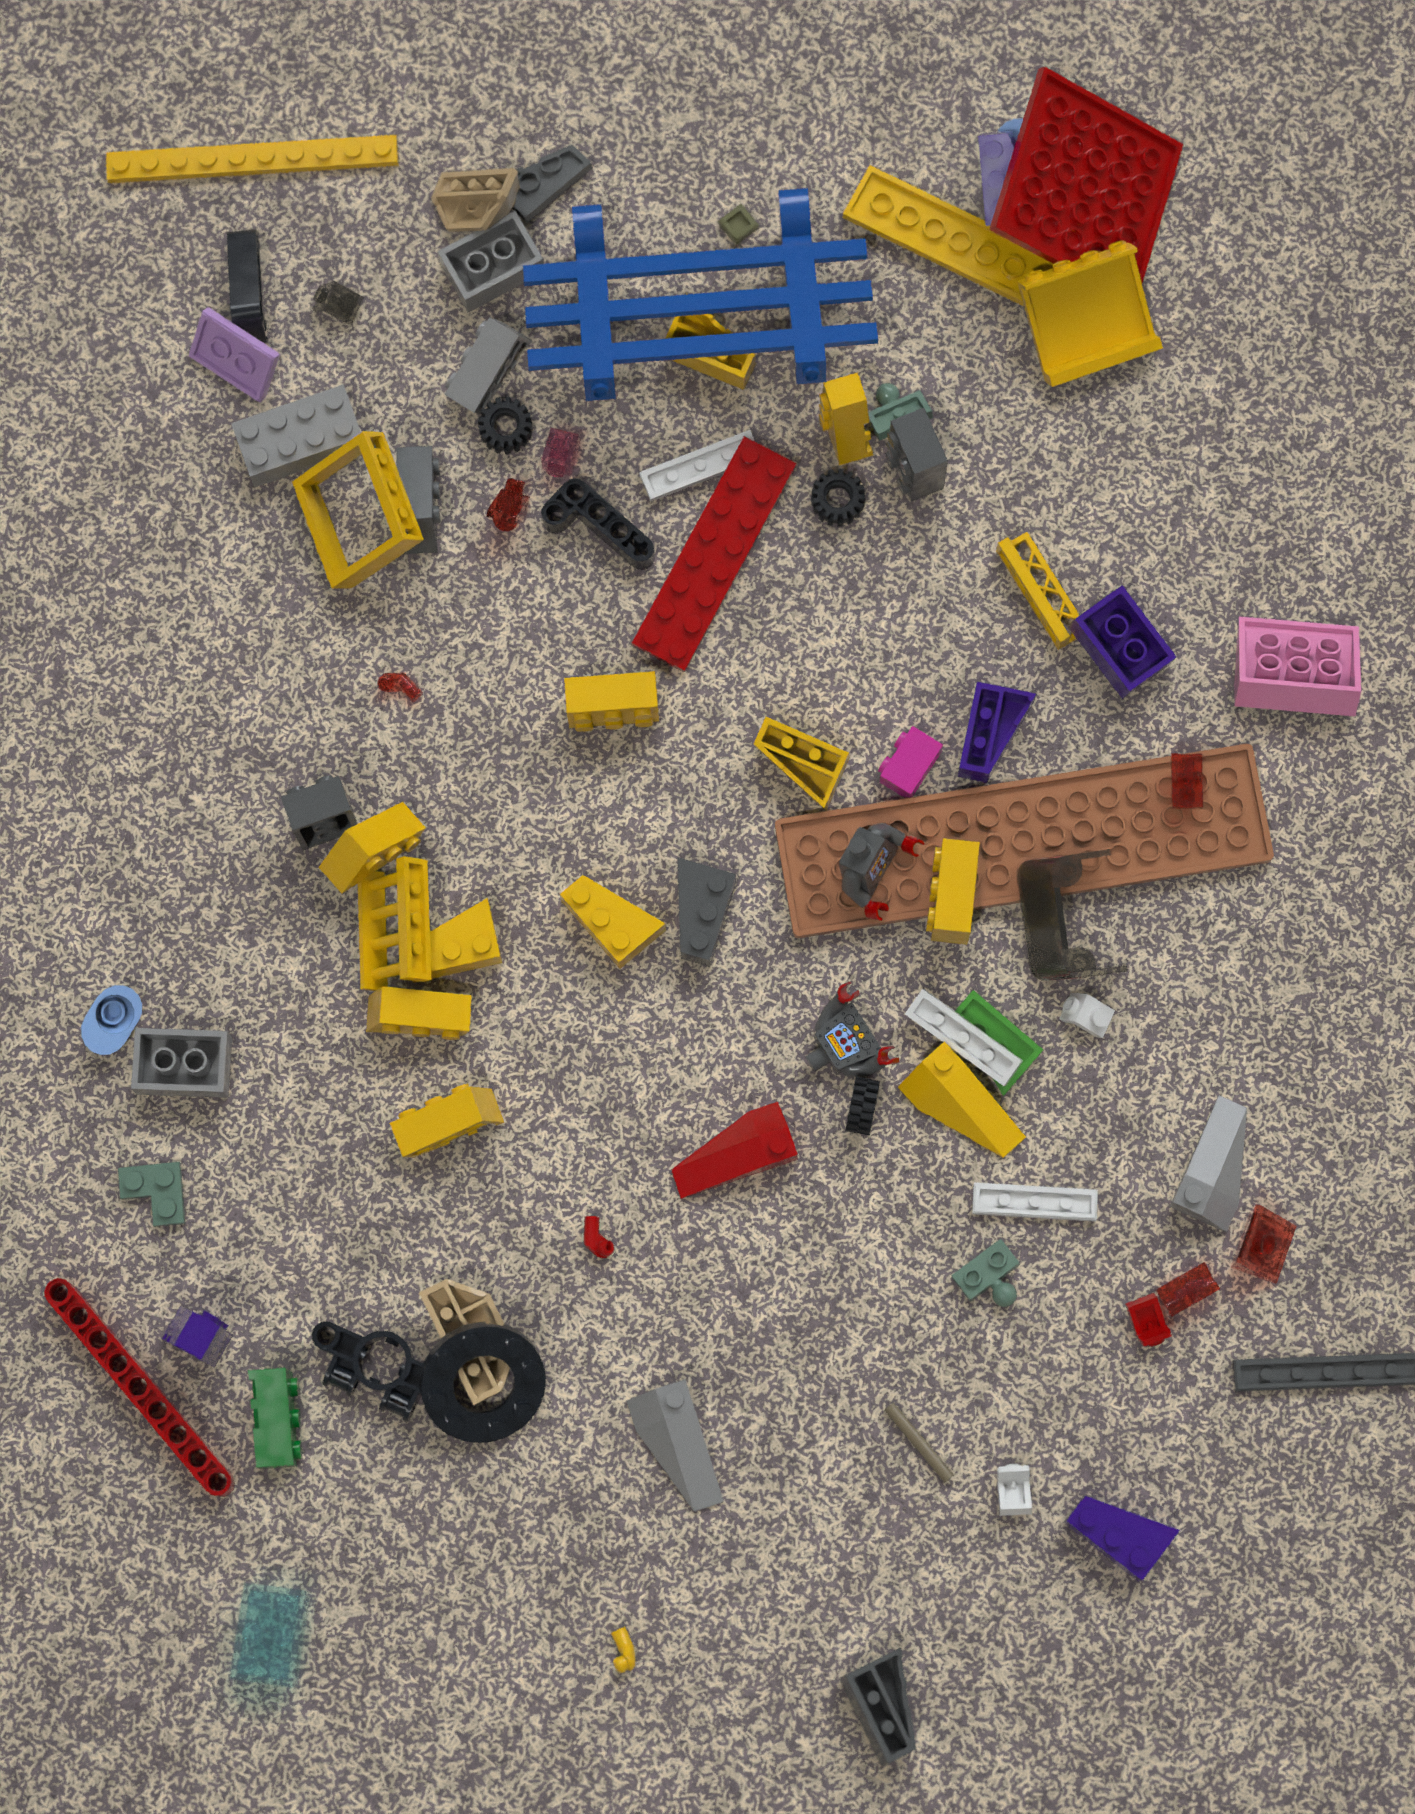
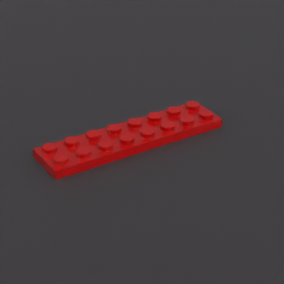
M745 436L743 437L633 639L632 646L685 673L795 470L797 463Z

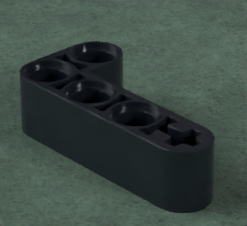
M257 229L227 232L229 297L232 323L261 342L268 343V336L265 334L267 326L263 312L260 248Z
M573 478L566 481L542 507L543 525L547 531L555 534L562 533L578 518L632 567L644 570L651 567L654 563L655 551L653 542L581 479ZM573 491L583 493L582 498L579 500H571L568 496ZM595 510H601L605 513L604 517L598 520L591 518L590 514ZM553 512H559L563 515L562 519L556 522L550 521L548 516ZM617 529H623L627 532L626 536L621 539L614 538L612 533ZM636 549L640 552L646 550L647 555L640 554L636 556Z

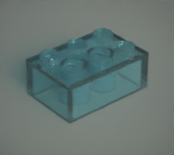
M244 1583L230 1679L297 1687L311 1596L310 1591Z

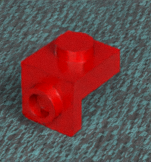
M1154 1293L1125 1303L1135 1336L1142 1346H1157L1162 1344L1166 1338L1172 1336L1171 1330L1165 1323L1158 1298Z

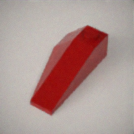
M778 1102L748 1111L672 1168L671 1171L680 1198L683 1199L798 1160V1153Z

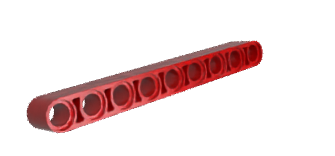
M56 1278L49 1281L44 1290L48 1303L190 1473L210 1495L216 1497H226L235 1486V1479L232 1473L76 1287L67 1280ZM60 1286H66L68 1289L67 1297L65 1300L57 1302L54 1298L55 1290ZM80 1309H85L88 1314L87 1320L81 1325H76L74 1322L75 1313ZM99 1333H106V1345L96 1349L93 1345L94 1337ZM119 1356H125L127 1359L126 1368L121 1372H115L113 1369L114 1360ZM138 1380H145L147 1383L146 1391L140 1396H135L132 1389L133 1384ZM158 1403H164L167 1408L166 1415L161 1419H154L152 1415L154 1406ZM182 1426L186 1429V1438L181 1443H175L172 1439V1433L177 1427ZM198 1450H203L207 1457L205 1464L201 1467H195L192 1463V1456ZM218 1474L225 1475L227 1480L226 1486L221 1491H215L212 1487V1479Z

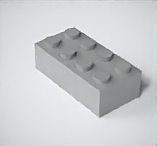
M344 384L231 423L254 488L312 468L361 433Z

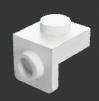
M1071 993L1063 1004L1060 1020L1065 1023H1073L1091 1035L1103 1038L1115 1010L1088 994Z
M1008 1464L998 1467L997 1488L1000 1516L1032 1514L1029 1483L1030 1470L1028 1465Z

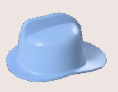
M124 985L111 986L99 994L81 1025V1037L85 1046L91 1052L99 1055H110L118 1051L127 1041L142 1014V1002L139 995L132 988Z

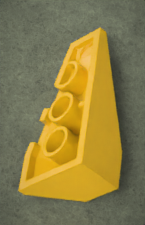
M945 1041L927 1056L898 1086V1089L918 1111L940 1121L950 1129L956 1130L1002 1158L1026 1138L967 1065Z

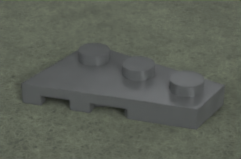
M572 144L540 158V161L524 169L522 166L516 168L520 189L512 209L528 223L593 169L591 162Z

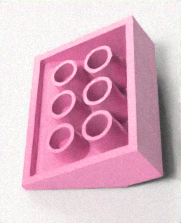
M1239 616L1234 706L1356 716L1361 695L1358 626Z

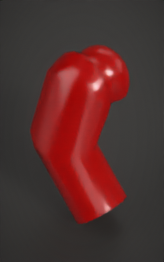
M585 1216L583 1238L585 1247L596 1257H609L614 1252V1244L599 1233L600 1217Z

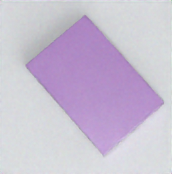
M207 307L202 311L188 356L260 403L266 398L280 353Z

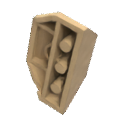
M514 168L442 172L431 200L436 205L445 228L450 232L485 231L508 215L515 205L516 196L520 189L518 171Z
M445 1279L419 1292L441 1338L451 1331L470 1323L486 1322V1324L504 1325L489 1293L450 1279ZM482 1356L467 1361L458 1370V1374L473 1405H476L502 1392L511 1368L501 1359L492 1356Z

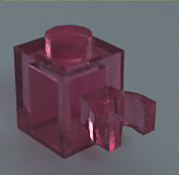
M550 428L541 459L542 468L546 470L547 474L559 478L563 477V475H572L581 444L579 434Z

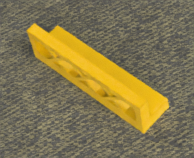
M1025 532L1011 541L1007 537L998 542L996 552L1056 648L1059 650L1077 640L1073 633L1069 635L1061 622V617L1074 620L1080 615L1029 533ZM1023 542L1027 544L1031 551L1029 561L1022 560L1015 549L1016 546ZM1033 556L1037 560L1038 564L1032 562ZM1030 568L1043 570L1047 576L1044 586L1037 584L1030 573ZM1049 581L1052 584L1053 588L1047 587ZM1046 592L1060 597L1062 600L1060 611L1052 608L1045 597ZM1064 606L1067 608L1069 613L1063 612Z

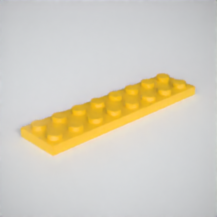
M871 165L866 170L843 212V219L1023 307L1024 304L1017 281L1024 279L1025 274L1031 271L1042 270L1044 272L1053 269L1054 264L989 230L990 226H986L984 220Z

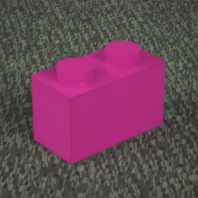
M914 726L911 727L908 733L903 731L894 744V747L897 748L892 758L886 756L878 769V772L881 773L879 783L904 798L914 796L943 749V744Z

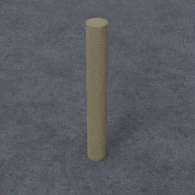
M893 1402L884 1411L943 1482L946 1483L954 1474Z

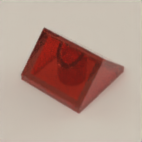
M1256 1204L1250 1210L1231 1268L1277 1284L1297 1226L1267 1208Z

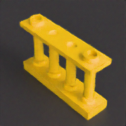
M403 856L396 858V873L385 876L384 872L375 871L357 884L360 989L376 991L381 986L388 987V978L400 975V979L418 982L431 980L428 860ZM397 885V902L385 906V888ZM398 915V932L386 935V918ZM399 945V963L387 965V948Z

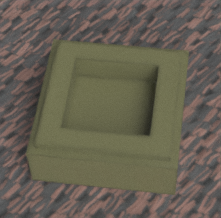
M739 204L718 220L719 226L735 245H738L759 229V224L742 204Z

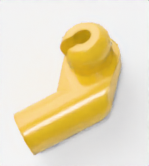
M624 1626L611 1632L621 1655L613 1660V1664L617 1672L621 1674L627 1670L632 1671L636 1666L635 1647Z

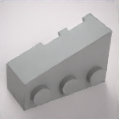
M490 317L487 322L483 321L476 331L478 338L472 347L469 346L461 357L462 365L457 373L454 372L449 377L446 383V388L448 389L444 394L473 413L480 415L482 408L487 407V403L491 401L501 387L502 383L500 381L508 367L513 369L517 361L514 357L521 346L528 347L532 342L531 339L504 322Z

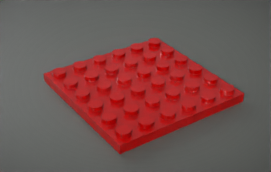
M1044 66L1038 69L989 230L1052 264L1064 260H1069L1070 262L1079 260L1082 254L1096 250L1099 253L1108 250L1110 244L1118 241L1129 242L1137 247L1138 252L1134 253L1141 282L1143 283L1184 144Z

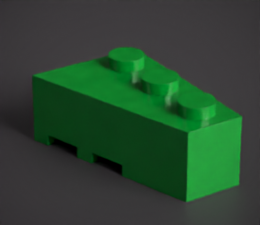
M287 1368L248 1370V1380H252L253 1398L250 1399L251 1409H254L253 1438L256 1468L297 1467V1459H302L301 1440H296V1428L301 1427L300 1409H295L294 1397L299 1396L298 1377L293 1378V1373Z

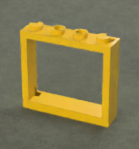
M362 431L292 481L331 588H354L424 540L383 432ZM362 454L393 537L348 567L318 485Z

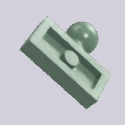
M884 383L878 387L876 399L883 406L868 412L869 424L879 441L888 438L887 433L890 432L891 420L921 408H925L929 419L933 418L932 410L920 390L899 399V390L892 383Z
M999 1239L952 1274L951 1278L970 1302L991 1287L993 1289L992 1298L994 1302L1001 1307H1008L1016 1301L1017 1291L1012 1284L1002 1282L1001 1279L1020 1266V1262L1005 1243Z

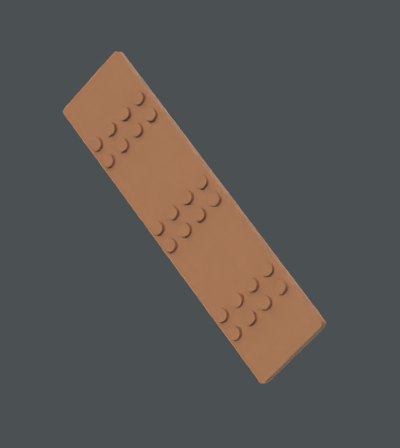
M1250 744L777 819L775 822V832L792 932L796 938L927 918L929 907H934L935 902H929L932 877L938 876V872H932L935 847H941L943 838L980 842L973 910L1269 863L1274 857L1254 751ZM877 823H886L905 833V836H914L925 843V845L919 843L914 845L913 851L919 855L918 857L903 852L901 845L897 846L898 850L871 897V901L886 903L889 907L888 912L878 909V915L883 919L882 921L867 918L864 913L865 907L861 908L843 892L841 887L842 876L839 868V861L857 829L862 827L868 830L870 826ZM1062 856V857H1059V858H1045V857Z

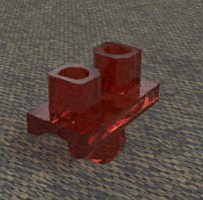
M508 478L505 489L499 491L489 506L486 517L493 518V523L499 530L506 532L513 530L528 506L530 497L523 495L525 482Z
M1171 753L1172 809H1202V753Z
M1205 1262L1155 1291L1170 1317H1173L1219 1291L1220 1287L1212 1277Z

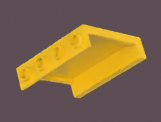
M1118 241L1108 246V250L1099 253L1096 250L1086 252L1081 255V259L1073 262L1069 260L1057 262L1053 265V269L1044 272L1042 270L1031 271L1025 274L1024 279L1017 281L1045 382L1051 387L1163 349L1161 338L1154 332L1134 253L1138 252L1137 247L1129 242Z

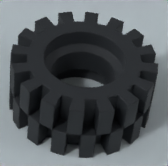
M505 396V401H501L500 397L495 398V403L489 401L487 408H482L480 411L481 417L478 418V427L483 443H486L487 448L490 450L492 448L495 449V453L500 454L501 451H505V455L510 454L511 450H515L516 453L520 451V446L525 447L528 444L527 440L531 439V430L533 428L530 413H528L527 407L525 405L522 406L517 399L513 402L511 397ZM502 416L512 417L517 423L516 430L506 436L498 434L494 429V424L498 418Z
M831 469L828 470L827 475L822 473L819 476V480L814 482L811 493V505L815 515H819V520L822 522L824 520L828 521L827 525L833 526V523H838V527H840L845 522L849 525L863 511L865 489L860 484L861 480L859 477H853V472L848 471L846 474L844 469H838V472L834 473V470ZM834 488L846 490L850 496L847 505L841 508L831 506L826 499L830 490Z
M856 1076L845 1131L870 1136L880 1081Z

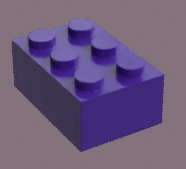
M1123 585L1074 619L1068 627L1122 699L1164 670L1177 658Z

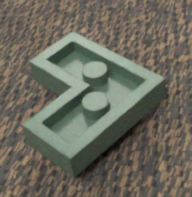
M180 1162L118 1168L121 1200L151 1197L154 1227L186 1224Z

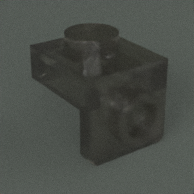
M332 281L320 285L313 297L315 301L313 311L317 313L324 311L346 324H352L364 297L338 282Z

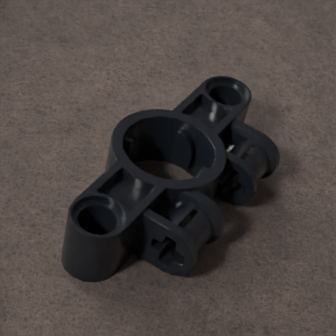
M325 1321L317 1324L312 1330L313 1343L322 1351L333 1355L322 1385L327 1387L330 1384L345 1391L347 1396L352 1397L361 1381L369 1389L384 1393L379 1406L380 1411L388 1410L403 1417V1421L409 1422L421 1397L420 1381L424 1363L414 1359L413 1352L406 1341L399 1335L389 1331H376L363 1337L331 1322ZM325 1329H332L335 1332L334 1341L329 1345L320 1343V1334ZM386 1339V1343L396 1348L401 1345L405 1352L406 1363L401 1364L398 1373L399 1378L391 1383L381 1385V1381L370 1377L368 1380L366 1378L361 1362L362 1359L365 1360L370 1352L368 1347L371 1344ZM337 1375H340V1376H342V1377L348 1379V1381H345V1380H343V1379H340V1378H338V1377H336V1376H337ZM453 1381V1392L455 1393L456 1388L455 1383ZM393 1400H396V1401H398V1402H400V1403H403V1404H405V1406H401V1405H399V1404H396V1403L393 1402Z

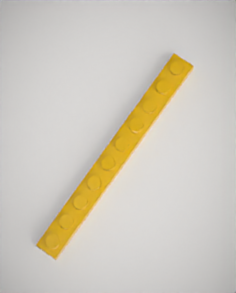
M396 135L106 152L108 184L398 166Z

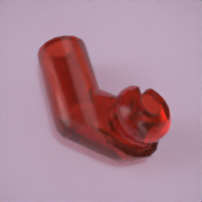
M403 672L385 673L377 681L378 688L381 691L403 692L411 702L416 701L423 694L420 688Z

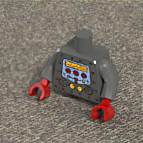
M877 823L870 826L868 830L859 827L839 861L843 892L861 908L865 907L864 913L867 918L880 921L883 919L879 917L878 909L888 912L889 907L886 903L871 901V897L898 850L897 846L901 845L903 852L918 857L919 855L913 851L914 845L916 843L925 845L923 840L911 835L905 836V833L886 823Z
M851 981L842 984L838 988V994L823 1008L816 1022L814 1040L819 1048L805 1056L814 1072L830 1063L836 1074L843 1073L847 1077H868L883 1069L886 1065L897 1064L900 1061L899 1057L891 1060L888 1058L889 1051L895 1047L886 1046L881 1048L853 1002L848 1004L849 1001L856 999L860 995L859 990L851 996L847 993L846 989L851 984Z

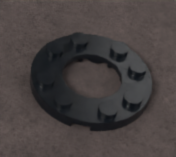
M476 1322L451 1331L435 1344L424 1362L420 1392L427 1414L444 1433L465 1442L488 1443L514 1434L532 1419L544 1397L546 1374L538 1350L522 1332L505 1324L501 1326L486 1324V1322ZM492 1356L501 1359L511 1368L514 1375L513 1388L509 1397L500 1406L489 1411L465 1408L457 1401L453 1392V1381L458 1370L467 1361L476 1357Z

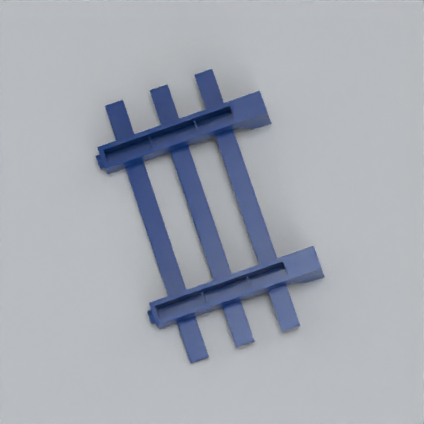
M808 188L778 190L781 245L606 259L601 204L573 206L572 216L576 261L523 265L524 286L577 282L579 303L525 307L526 328L580 324L581 345L528 349V370L583 367L586 401L616 399L613 364L793 350L796 384L827 382L825 348L878 344V332L876 322L822 326L820 305L873 301L871 280L817 284L815 263L868 259L866 240L852 239L812 243ZM784 266L786 287L609 300L608 280ZM777 308H788L790 329L612 343L611 322Z

